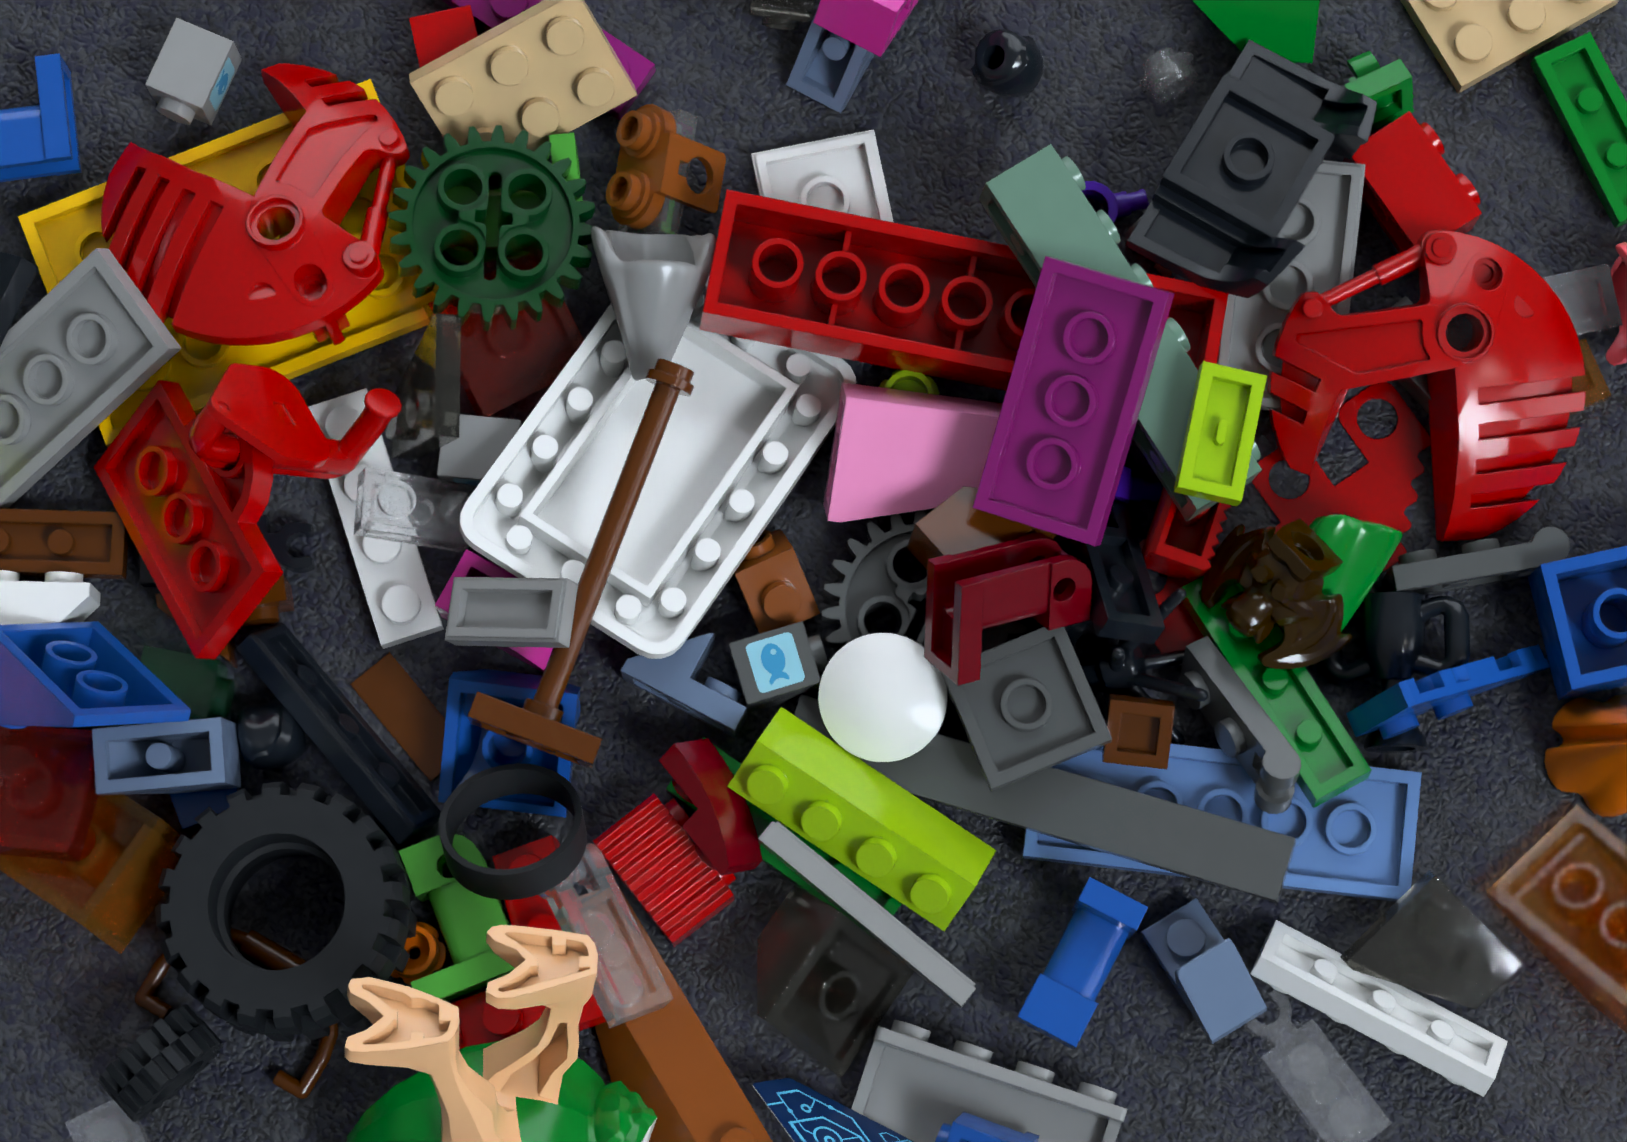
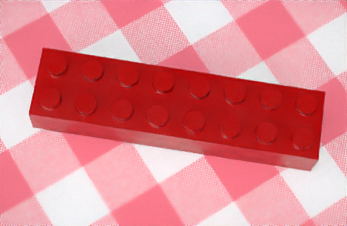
M727 189L699 330L1006 391L1036 288L1008 245ZM1146 273L1153 287L1175 293L1168 318H1173L1186 334L1190 343V351L1186 353L1197 370L1203 361L1217 364L1228 293L1198 286L1189 281Z

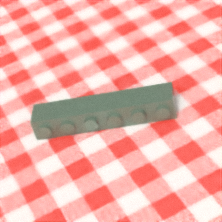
M1052 144L986 182L979 201L1035 288L1037 287L1045 256L1058 258L1153 287L1151 280L1141 266L1136 263L1130 266L1118 248L1117 244L1121 242V239L1111 218L1103 210L1095 212L1082 191L1086 189V185L1076 164L1068 156L1060 158ZM1169 317L1166 321L1132 438L1187 522L1218 502L1173 492L1198 370L1186 353L1190 351V343L1181 326L1173 318ZM1255 441L1245 486L1251 483L1262 471L1257 462L1261 458V454Z

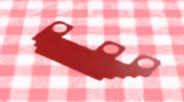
M1388 382L1369 386L1344 403L1339 410L1340 423L1369 463L1336 486L1332 484L1316 461L1311 470L1310 483L1306 492L1300 497L1285 499L1274 493L1269 484L1270 470L1277 462L1283 460L1279 448L1258 462L1262 471L1254 478L1252 483L1280 521V524L1275 526L1276 532L1282 526L1298 519H1302L1309 526L1317 517L1343 514L1358 520L1393 527L1405 533L1411 528V522L1404 514V511L1408 506L1416 502L1418 494L1411 486V482L1424 473V466L1417 457L1419 452L1431 445V440L1426 430L1394 386ZM1372 399H1381L1394 407L1397 412L1398 423L1391 435L1382 439H1373L1366 436L1360 430L1357 423V414L1365 402ZM1146 539L1139 543L1141 550H1143ZM1401 542L1382 572L1397 563L1398 556L1407 553ZM1167 576L1166 585L1159 593L1155 594L1158 605L1165 601L1177 588H1181L1188 583ZM1182 602L1163 620L1165 629L1156 640L1155 645L1161 653L1184 650L1187 645L1204 638Z

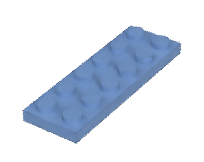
M1170 743L1167 770L1105 763L1102 761L1103 746L1053 766L1056 769L1296 838V845L1283 889L1404 903L1410 901L1422 772L1370 767L1372 771L1368 779L1315 808L1311 806L1296 782L1290 807L1285 812L1269 814L1262 811L1254 801L1256 784L1235 757H1228L1222 749ZM1025 829L1022 858L1187 877Z

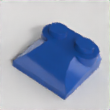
M491 669L458 671L451 674L448 685L438 802L445 803L451 793L471 776L486 769L505 764L522 763L542 766L557 772L571 783L572 762L470 724L468 714L477 691L523 708L526 698L534 699L542 678L541 675ZM568 683L558 707L559 710L564 712L560 723L576 729L581 712L579 700L581 687ZM533 794L503 796L480 806L482 808L564 818L567 815V809L560 803L550 798Z

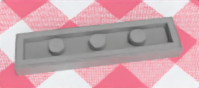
M772 821L758 838L761 846L959 1009L963 1007L975 992V983L780 822L777 821L775 823Z

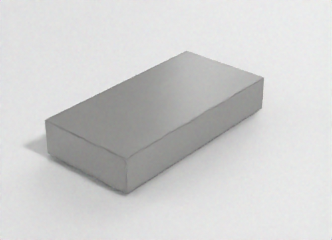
M454 577L445 641L456 646L569 648L578 584L568 578Z

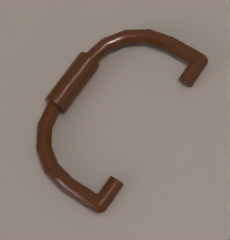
M231 927V937L235 946L240 947L239 952L270 970L288 969L307 962V960L255 930L247 933ZM162 953L154 962L137 991L135 1002L138 1006L164 1020L170 1013L172 1006L154 996L171 967L166 962ZM338 1023L329 1026V1036L320 1038L316 1053L300 1080L280 1069L272 1083L299 1099H306L330 1060L338 1037Z

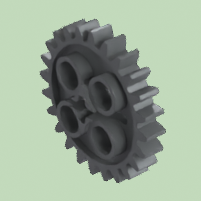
M924 510L915 512L913 524L905 525L899 514L890 515V531L886 533L873 522L867 523L866 534L869 540L867 546L852 538L846 542V549L854 561L850 563L834 559L831 570L843 580V583L825 584L823 589L824 596L839 603L838 606L827 608L821 613V621L839 625L838 630L826 637L825 643L827 647H843L856 638L868 635L864 620L870 613L879 610L893 614L900 626L897 634L906 637L912 626L916 610L910 603L920 606L924 602L927 591V576L919 582H905L896 575L893 563L903 555H913L907 548L915 524L926 516ZM1013 621L982 629L981 652L1006 643L1007 638L1016 639L1027 634L1028 627ZM925 624L916 641L922 645L925 643ZM947 689V703L955 712L956 708Z

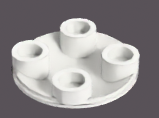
M893 633L868 634L844 645L827 664L822 674L818 695L820 714L832 738L852 755L874 762L902 760L923 749L937 735L943 723L948 698L947 687L941 671L924 658V646L905 636Z

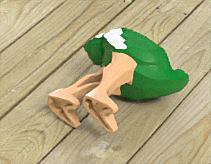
M497 925L491 927L487 931L486 943L496 955L515 969L507 975L488 982L486 1003L497 1009L516 1010L540 1005L546 1006L538 1021L501 1041L467 1046L460 1050L458 1006L409 986L372 977L350 980L347 989L350 1005L369 1019L373 1025L367 1030L347 1037L344 1057L353 1063L404 1067L420 1072L395 1085L371 1105L351 1130L346 1142H649L657 1120L654 1110L647 1107L637 1092L629 1091L622 1081L611 1082L605 1085L603 1079L588 1064L578 1058L579 1021L583 1006L592 996L598 964V953L595 943L588 935L516 925Z

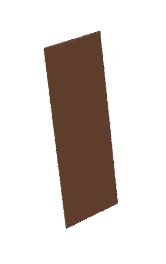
M389 652L350 685L431 782L441 773L445 718Z

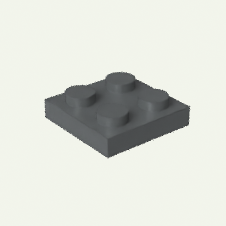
M1042 627L981 652L980 680L957 686L941 672L991 792L1104 746L1112 741V737L1065 627L1049 631Z

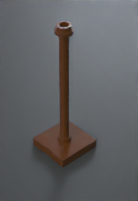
M658 359L654 369H648L645 379L654 384V388L578 582L570 647L552 649L534 699L526 698L523 708L477 691L468 714L470 724L592 769L602 739L560 723L564 712L559 710L558 707L679 395L691 396L694 386L691 384L694 375L692 370L665 359Z

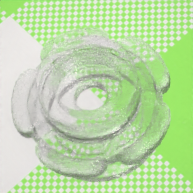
M1172 47L1156 52L1141 67L1144 75L1140 80V89L1144 93L1150 92L1157 104H1163L1179 97L1192 87L1198 79V74L1191 65L1194 56L1189 51L1183 53L1175 52Z

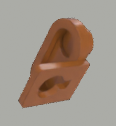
M647 104L636 111L627 112L621 118L616 132L617 141L620 144L616 174L610 179L606 188V200L611 206L614 219L618 223L632 229H643L650 225L659 215L665 197L706 214L716 213L726 164L725 154L677 134L675 118L666 109L654 104ZM693 158H697L702 162L707 174L705 188L699 194L691 190L686 177L678 174L680 163H689Z

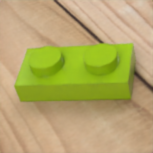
M1206 361L1201 363L1198 369L1173 492L1232 506H1238L1242 502L1267 375Z

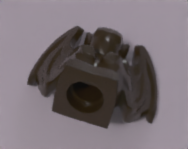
M1302 519L1282 526L1277 532L1275 527L1267 526L1244 534L1245 526L1243 524L1235 527L1215 552L1216 555L1210 560L1212 567L1205 573L1202 583V602L1208 608H1212L1223 600L1233 584H1239L1243 591L1233 595L1221 604V608L1227 610L1225 615L1233 629L1246 637H1253L1255 643L1260 644L1270 634L1275 623L1282 627V639L1273 647L1258 654V660L1266 667L1274 669L1306 667L1317 664L1340 651L1352 639L1350 633L1341 634L1344 615L1343 598L1341 594L1324 595L1322 589L1324 584L1323 577L1334 573L1343 561Z

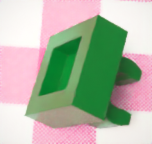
M1367 51L1347 60V66L1354 77L1348 79V83L1344 84V88L1364 94L1377 102L1371 132L1393 122L1408 111L1414 112L1412 76L1401 59L1380 67L1375 56L1370 51Z

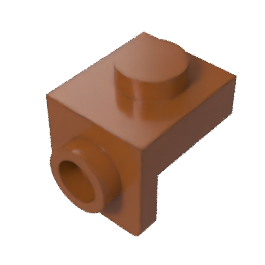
M781 529L772 532L764 530L733 574L759 634L805 621L820 614L793 546Z

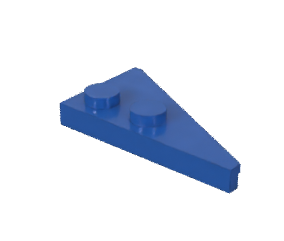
M1538 644L1515 650L1507 654V656L1496 660L1492 656L1455 668L1441 670L1417 681L1411 678L1399 682L1349 711L1346 715L1355 737L1379 729L1383 740L1418 727L1420 725L1416 717L1418 715L1433 710L1437 720L1448 718L1473 707L1471 696L1542 672L1550 666Z

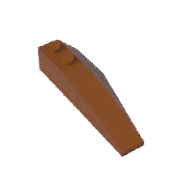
M618 884L580 906L579 912L585 933L593 940L597 949V976L610 1016V1021L596 1025L595 1029L611 1082L622 1081L629 1091L637 1092L647 1107L652 1108L657 1115L649 1142H773Z

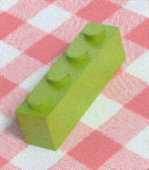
M783 707L778 710L727 786L942 931L946 930L970 896L996 852L994 848L843 749L840 745Z

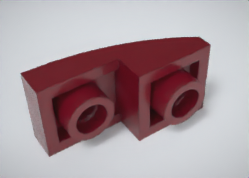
M709 738L674 743L659 761L672 776V784L677 793L687 802L697 807V811L682 827L695 842V850L698 856L710 868L717 870L721 876L755 869L762 862L757 832L745 798L727 787L734 776Z

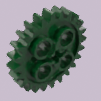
M496 125L491 141L482 142L479 132L475 126L469 127L467 144L460 146L448 133L444 135L443 139L444 154L440 156L435 151L424 147L421 153V162L425 171L407 165L404 169V181L410 188H394L392 203L403 210L389 212L388 228L402 233L390 238L389 249L392 254H408L398 263V275L400 277L419 275L413 285L412 295L415 298H419L433 291L436 294L433 304L434 314H440L450 304L458 307L456 320L459 326H462L469 318L471 312L480 314L483 331H489L494 315L502 314L510 330L516 329L518 311L523 309L535 322L541 320L543 311L541 301L544 299L558 309L561 308L565 296L560 285L577 290L582 276L574 267L589 268L593 253L581 245L593 243L591 238V227L593 226L583 222L593 218L595 205L594 202L576 201L585 193L586 181L584 178L570 181L565 180L570 172L572 161L568 157L552 165L548 161L552 145L549 141L540 145L534 152L527 149L528 131L522 130L512 144L505 142L502 126ZM491 176H498L501 179V194L498 216L499 237L496 251V277L493 280H487L484 278L483 271L489 178ZM455 186H465L475 191L479 198L471 204L461 205L451 201L447 197L446 192ZM518 191H529L536 194L542 201V204L534 209L526 210L513 204L510 196ZM462 246L470 250L475 259L467 265L457 266L445 260L442 253L449 247ZM523 250L533 254L539 264L531 270H519L510 265L506 257L514 251Z

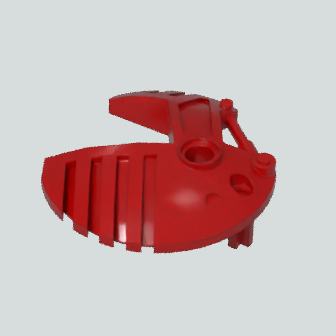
M278 63L262 69L261 73L265 86L294 129L274 157L254 196L213 177L193 171L162 155L141 148L132 142L128 144L109 173L101 208L102 235L107 243L115 232L108 249L123 269L127 271L128 276L147 299V302L163 323L170 317L173 319L171 325L174 331L179 334L212 344L229 346L271 344L293 339L310 332L313 333L314 338L319 343L330 338L335 346L345 340L342 330L350 326L346 313L363 301L380 284L384 277V269L379 255L389 216L387 206L396 167L406 164L410 158V152L403 134L395 120L376 99L367 100L368 97L363 88L351 81L339 82L336 74L323 69L287 63ZM377 168H380L371 207L367 208L359 240L339 225L370 174ZM289 233L287 236L281 239L274 240L279 235Z
M1427 231L1420 236L1416 245L1372 265L1371 270L1321 294L1316 291L1301 293L1286 315L1275 341L1272 355L1283 362L1281 376L1269 371L1268 392L1280 398L1282 414L1269 408L1273 433L1286 466L1309 476L1348 389L1427 374V384L1431 396L1428 404L1436 540L1481 539L1501 530L1521 517L1540 500L1537 498L1521 499L1534 486L1551 484L1556 481L1567 462L1552 461L1558 449L1575 446L1579 435L1580 427H1567L1570 412L1584 411L1586 391H1572V377L1585 375V368L1579 339L1569 314L1549 284L1531 266L1501 246L1476 236L1453 231ZM1419 269L1420 299L1415 304L1342 315L1337 314L1331 308V306L1377 284L1382 286ZM1463 314L1472 324L1473 334L1467 346L1460 350H1455L1447 341L1446 329L1452 318Z

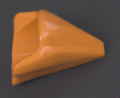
M1627 694L1615 695L1603 703L1587 698L1573 699L1556 713L1552 722L1553 730L1561 735L1563 742L1560 746L1548 748L1545 752L1544 762L1548 777L1552 784L1560 791L1579 794L1587 807L1595 815L1615 817L1627 813Z

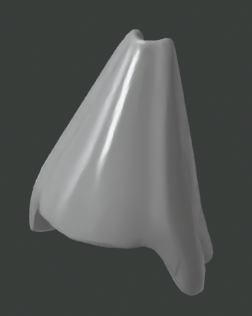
M593 226L591 227V238L596 258L616 316L632 377L635 381L645 379L648 369H654L658 359L672 360L707 282L715 251V235L711 233L694 236L636 234L613 230L605 231Z

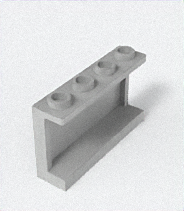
M894 1020L891 1030L878 1026L851 1108L857 1113L914 1142H935L942 1124L952 1125L953 1121L963 1112L1024 1134L1027 1131L1039 1135L1038 1142H1116L1120 1126L1124 1122L1128 1110L1114 1105L1117 1093L1108 1089L1080 1082L1077 1092L1052 1084L1055 1073L1050 1070L1018 1061L1015 1071L991 1064L992 1051L956 1040L952 1051L928 1043L931 1031L899 1020Z

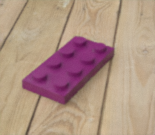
M1045 256L973 508L1092 546L1101 545L1175 293L1058 258Z

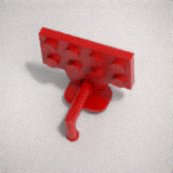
M238 363L231 364L224 372L207 404L198 415H196L179 382L157 381L98 460L94 469L195 658L216 659L284 573L257 525L269 501L273 474L319 479H334L344 474H349L381 436L391 419L401 412L402 404L396 394L383 388L369 390L364 398L365 408L341 440L327 439L324 436L296 386L282 374L267 367Z

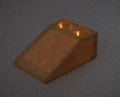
M31 736L0 778V872L113 950L122 954L165 894L158 888V883L163 868L175 869L179 857L171 849L181 834L160 817L124 794L97 795L95 776Z
M1576 805L1487 890V894L1592 1005L1627 1033V844Z

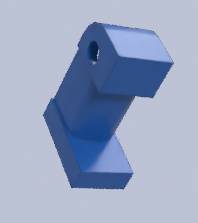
M60 53L35 56L40 105L0 110V182L82 173L71 71Z
M1089 877L1072 908L1074 913L1043 973H1040L1036 978L1016 1020L1074 1050L1098 1005L1095 1000L1126 939L1129 940L1137 931L1148 907Z

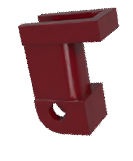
M1042 533L1019 536L1014 540L954 555L947 554L928 559L924 658L957 686L980 680L982 629L1028 617L1035 619L1048 631L1090 620L1092 593L1090 570L1078 558L1065 553L1055 540ZM1040 556L1041 560L1029 563L1034 557Z

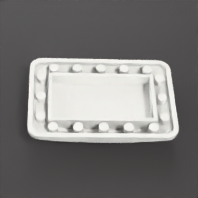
M710 275L671 362L682 365L694 372L691 380L694 389L691 396L679 395L591 621V625L635 653L649 659L668 657L683 646L834 429L842 382L856 384V376L851 366L842 358L699 330ZM611 304L467 499L460 513V532L464 541L472 549L518 578H568L578 584L653 391L654 384L646 379L635 381L632 377Z

